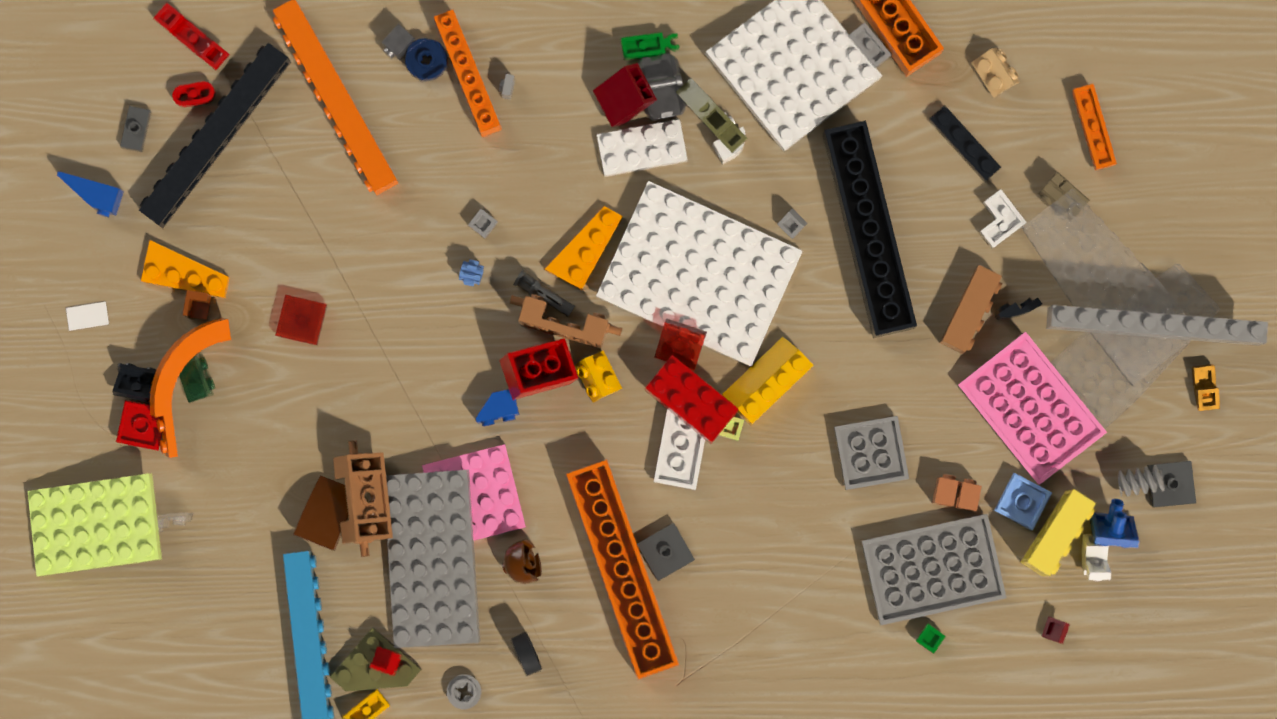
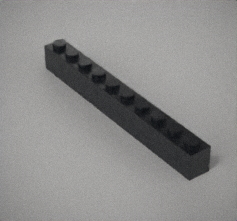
M270 43L259 48L256 53V59L253 63L249 62L244 68L243 76L233 82L230 87L231 91L227 96L224 95L217 104L219 107L215 112H211L206 117L205 125L202 129L195 131L192 136V142L188 146H184L179 153L180 157L178 160L168 166L165 177L162 180L159 179L153 186L154 191L149 197L146 196L141 201L139 211L161 228H164L291 63L289 57Z

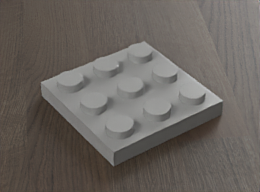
M898 416L834 427L845 490L909 479Z

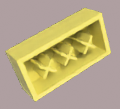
M1075 489L1066 490L1020 563L1040 576L1055 575L1061 565L1058 562L1062 556L1066 557L1072 548L1070 543L1074 537L1077 539L1084 529L1082 524L1086 519L1089 520L1095 512L1093 507L1096 503Z

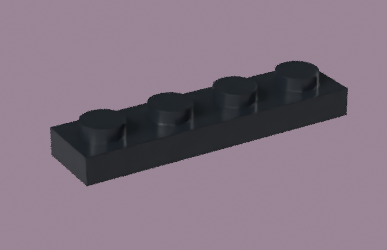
M945 105L928 120L984 182L1001 168L996 160Z

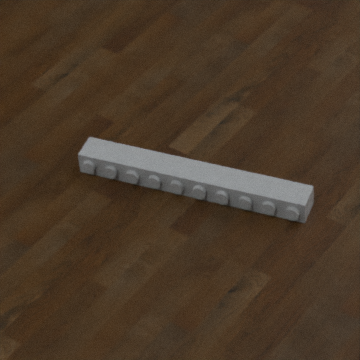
M1052 305L1047 309L1046 329L1260 346L1267 343L1268 322Z

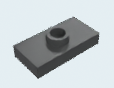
M129 106L120 145L121 148L143 152L152 111Z

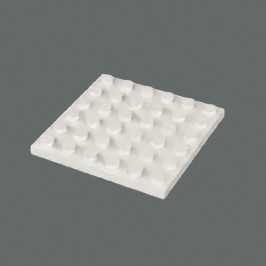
M774 0L705 52V55L783 152L882 77L879 71L871 65L848 37L849 34L821 0Z

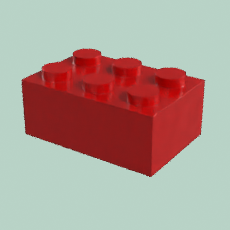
M565 338L510 352L499 360L512 400L567 386L578 379Z

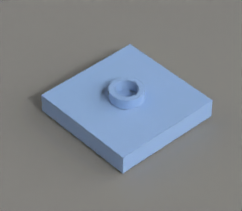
M1013 473L994 511L1033 531L1052 492Z

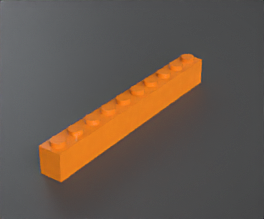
M290 0L273 9L275 17L272 18L278 29L283 28L286 33L282 37L288 47L293 46L296 51L293 56L298 65L303 64L306 71L303 74L308 83H314L316 87L313 90L318 101H324L326 105L323 108L328 119L333 118L337 124L333 128L338 137L343 136L347 142L344 144V147L349 156L353 154L357 161L354 162V165L359 174H365L367 180L364 183L369 192L374 190L375 194L379 195L399 184L297 1Z

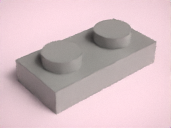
M863 23L848 35L874 68H877L891 56V53L866 23Z

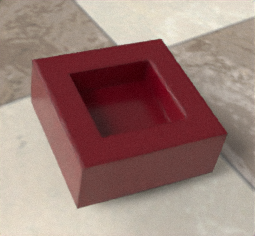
M1048 617L1041 637L1063 645L1070 624Z

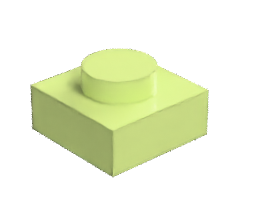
M733 417L719 436L738 441L744 420Z

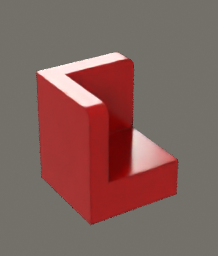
M377 647L369 668L394 676L396 675L402 654L383 647Z

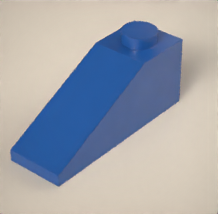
M60 171L57 172V176L92 208L97 210L96 214L104 217H109L110 214L117 215L124 193L121 189Z

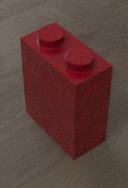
M638 63L624 66L593 90L611 127L627 123L657 101Z

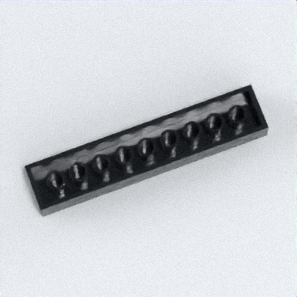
M866 120L826 129L823 132V139L872 337L878 338L915 329L917 323Z

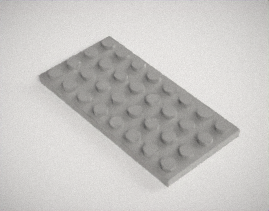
M469 470L386 475L393 538L387 539L394 648L480 643Z

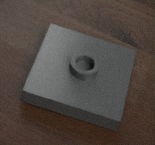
M1191 461L1153 464L1157 466L1159 471L1162 469L1165 491H1161L1160 487L1157 486V491L1153 493L1150 488L1152 508L1196 503ZM1147 465L1150 472L1153 470V465Z
M674 523L637 543L657 581L695 560Z

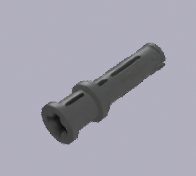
M524 269L513 284L526 290L529 296L534 294L543 297L545 302L567 317L575 308V305H572L558 294L543 286L540 279H534Z

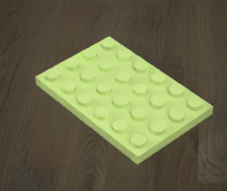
M151 473L27 491L36 576L162 559L153 475Z

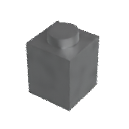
M398 24L382 41L383 52L391 59L395 57L397 60H400L407 53L408 47L415 39Z

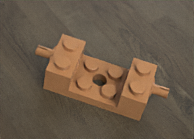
M532 294L531 297L526 296L524 299L511 296L509 304L522 307L518 320L521 326L602 349L606 333L621 336L623 328L611 325L609 320H606L605 315L594 312L593 315L588 314L582 331L578 325L568 323L565 326L560 324V320L552 317H547L545 320L548 306L541 296Z
M357 440L348 441L350 454L333 458L335 479H345L349 521L340 522L342 544H360L361 557L370 556L368 543L393 538L384 453L361 454L358 453ZM366 491L369 492L371 496V500L369 503L366 502L364 498Z

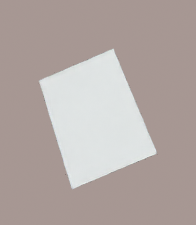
M106 301L66 308L69 331L109 324Z

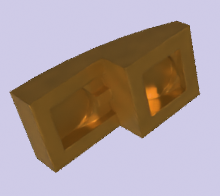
M1215 365L1192 366L1193 386L1198 411L1220 409Z

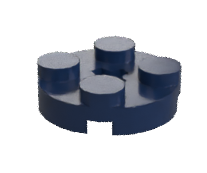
M422 38L414 41L408 47L405 64L413 77L422 82L432 81L439 78L447 68V54L444 47L438 41ZM423 55L432 57L430 64L421 63Z

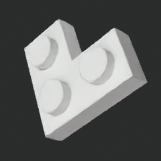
M1000 189L983 202L996 220L979 233L993 249L1027 222Z

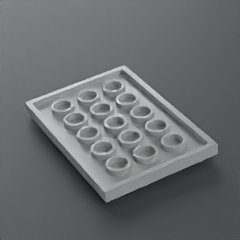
M988 514L861 541L880 625L1006 598Z

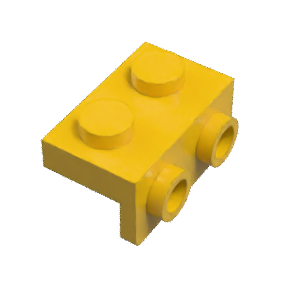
M604 350L586 357L575 364L577 375L581 378L586 388V393L593 403L622 389Z

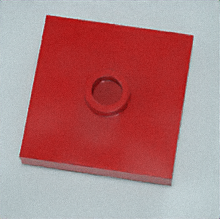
M125 400L116 442L159 451L162 432L158 431L157 420L160 417L150 415V405Z

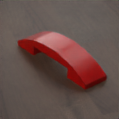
M168 3L153 18L215 70L230 55Z

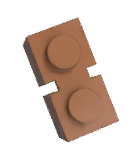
M943 474V478L938 477L936 479L932 503L948 507L954 506L957 487H959L955 508L972 512L977 511L982 486L976 485L977 481L964 479V482H959L955 480V476Z

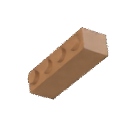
M980 265L975 268L940 340V344L961 354L965 353L966 350H971L975 342L972 337L975 331L979 332L982 328L984 321L981 319L984 313H988L993 305V302L990 300L994 293L998 294L1003 284L999 282L1002 277L1001 275Z

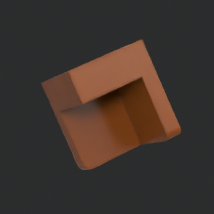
M187 290L183 316L207 320L212 296L209 293Z

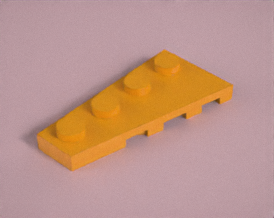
M604 206L545 268V271L582 291L623 216Z
M151 240L149 241L141 282L185 291L209 293L211 296L226 298L230 279L228 276Z

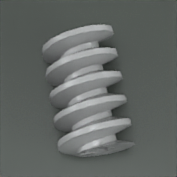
M1153 465L1152 472H1150L1147 466L1144 468V473H1141L1139 468H1136L1135 474H1132L1131 470L1127 469L1126 476L1119 470L1118 483L1121 497L1123 491L1127 496L1131 495L1132 490L1135 495H1139L1140 488L1144 494H1148L1149 487L1153 493L1157 491V486L1160 487L1161 491H1165L1162 469L1159 471L1156 465Z

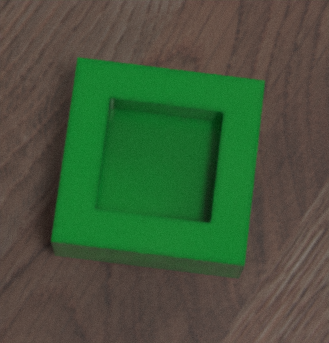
M926 624L915 642L934 654L946 636L931 625Z

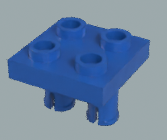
M1112 499L1108 514L1094 513L1089 519L1094 544L1138 548L1139 537L1134 516H1127L1126 513L1122 512L1124 507L1122 500Z

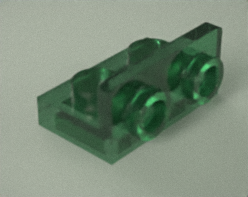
M198 353L185 365L179 375L188 403L214 395L213 389H215V384L212 377L207 375V361L205 357H201Z

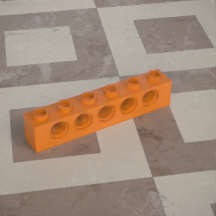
M452 9L434 16L435 23L482 138L502 130L454 10Z

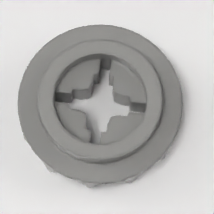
M462 674L454 677L447 687L449 702L459 709L472 708L481 697L479 682L471 675ZM469 683L467 686L468 691L473 696L465 695L462 701H460L461 693L455 688H464Z

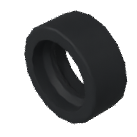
M524 632L511 638L525 675L529 676L541 671L542 666L528 633Z

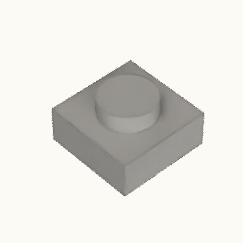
M506 74L505 80L501 79L499 92H502L503 99L511 100L515 83L514 75Z
M480 209L468 226L485 239L498 224V221Z
M791 209L777 225L793 239L808 223L794 209Z

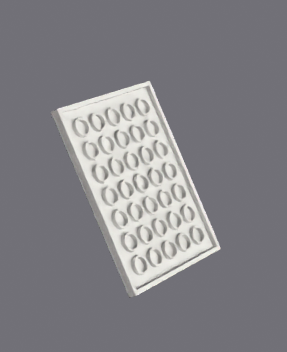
M648 181L596 297L751 367L802 254V250Z

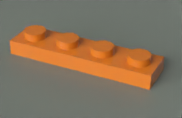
M1094 84L1073 89L1072 94L1095 171L1115 166L1117 162Z

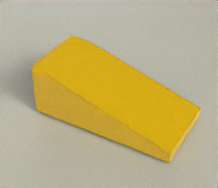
M376 689L347 712L342 719H375L390 705Z

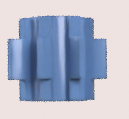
M469 259V262L463 261L459 280H462L464 285L474 287V284L480 285L484 266L479 265V261Z

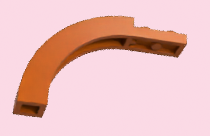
M226 318L203 323L188 331L166 352L156 370L150 392V415L160 417L157 420L158 431L162 432L163 439L160 441V449L168 458L178 457L172 417V395L176 381L185 365L197 353L216 343L231 340L229 320Z

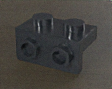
M119 363L117 367L118 376L112 390L113 395L150 402V392L156 369L137 367L131 363Z

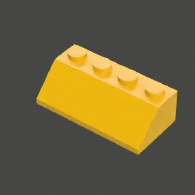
M782 337L736 380L722 396L739 409L738 413L751 426L814 365L798 348Z

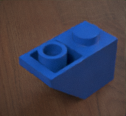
M509 389L494 392L490 395L476 417L478 424L482 423V427L495 424L494 420L503 419V422L515 420V416L520 415L517 401L512 400Z

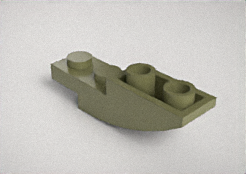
M692 78L676 91L679 97L732 153L748 139Z

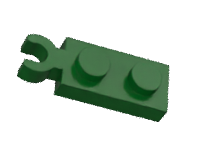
M663 32L622 37L623 59L659 56L665 54L666 48L671 51L679 50V45H672L670 41L678 39V34L672 33L667 38H663Z

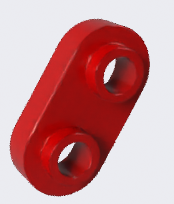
M201 81L176 87L172 93V98L178 106L185 108L212 102L216 91L209 82ZM204 90L209 91L206 97L202 96ZM183 94L188 95L186 100H181Z

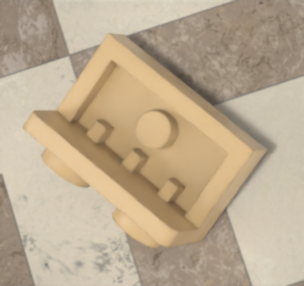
M997 47L990 49L971 62L993 98L1020 83L1017 71L1009 66L1006 61V54Z

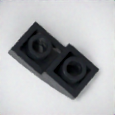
M1029 298L1020 304L1021 309L1016 302L1011 306L1007 302L997 309L999 314L995 318L997 320H1005L1022 316L1041 306L1042 302L1039 298L1033 301Z

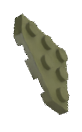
M371 628L330 678L345 691L406 687L422 669L398 648H394V645L376 629ZM377 647H383L402 654L396 675L392 676L369 668Z

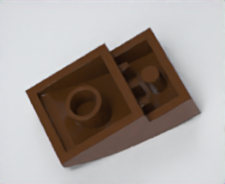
M320 475L293 535L335 551L341 538L340 522L349 521L345 485Z

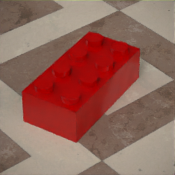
M673 355L645 387V391L710 444L714 442L739 411L734 404Z

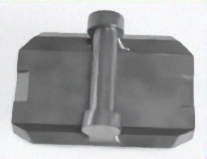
M670 53L640 59L638 64L657 98V101L645 109L648 117L651 120H658L683 115L687 104L676 93L683 86L678 59Z

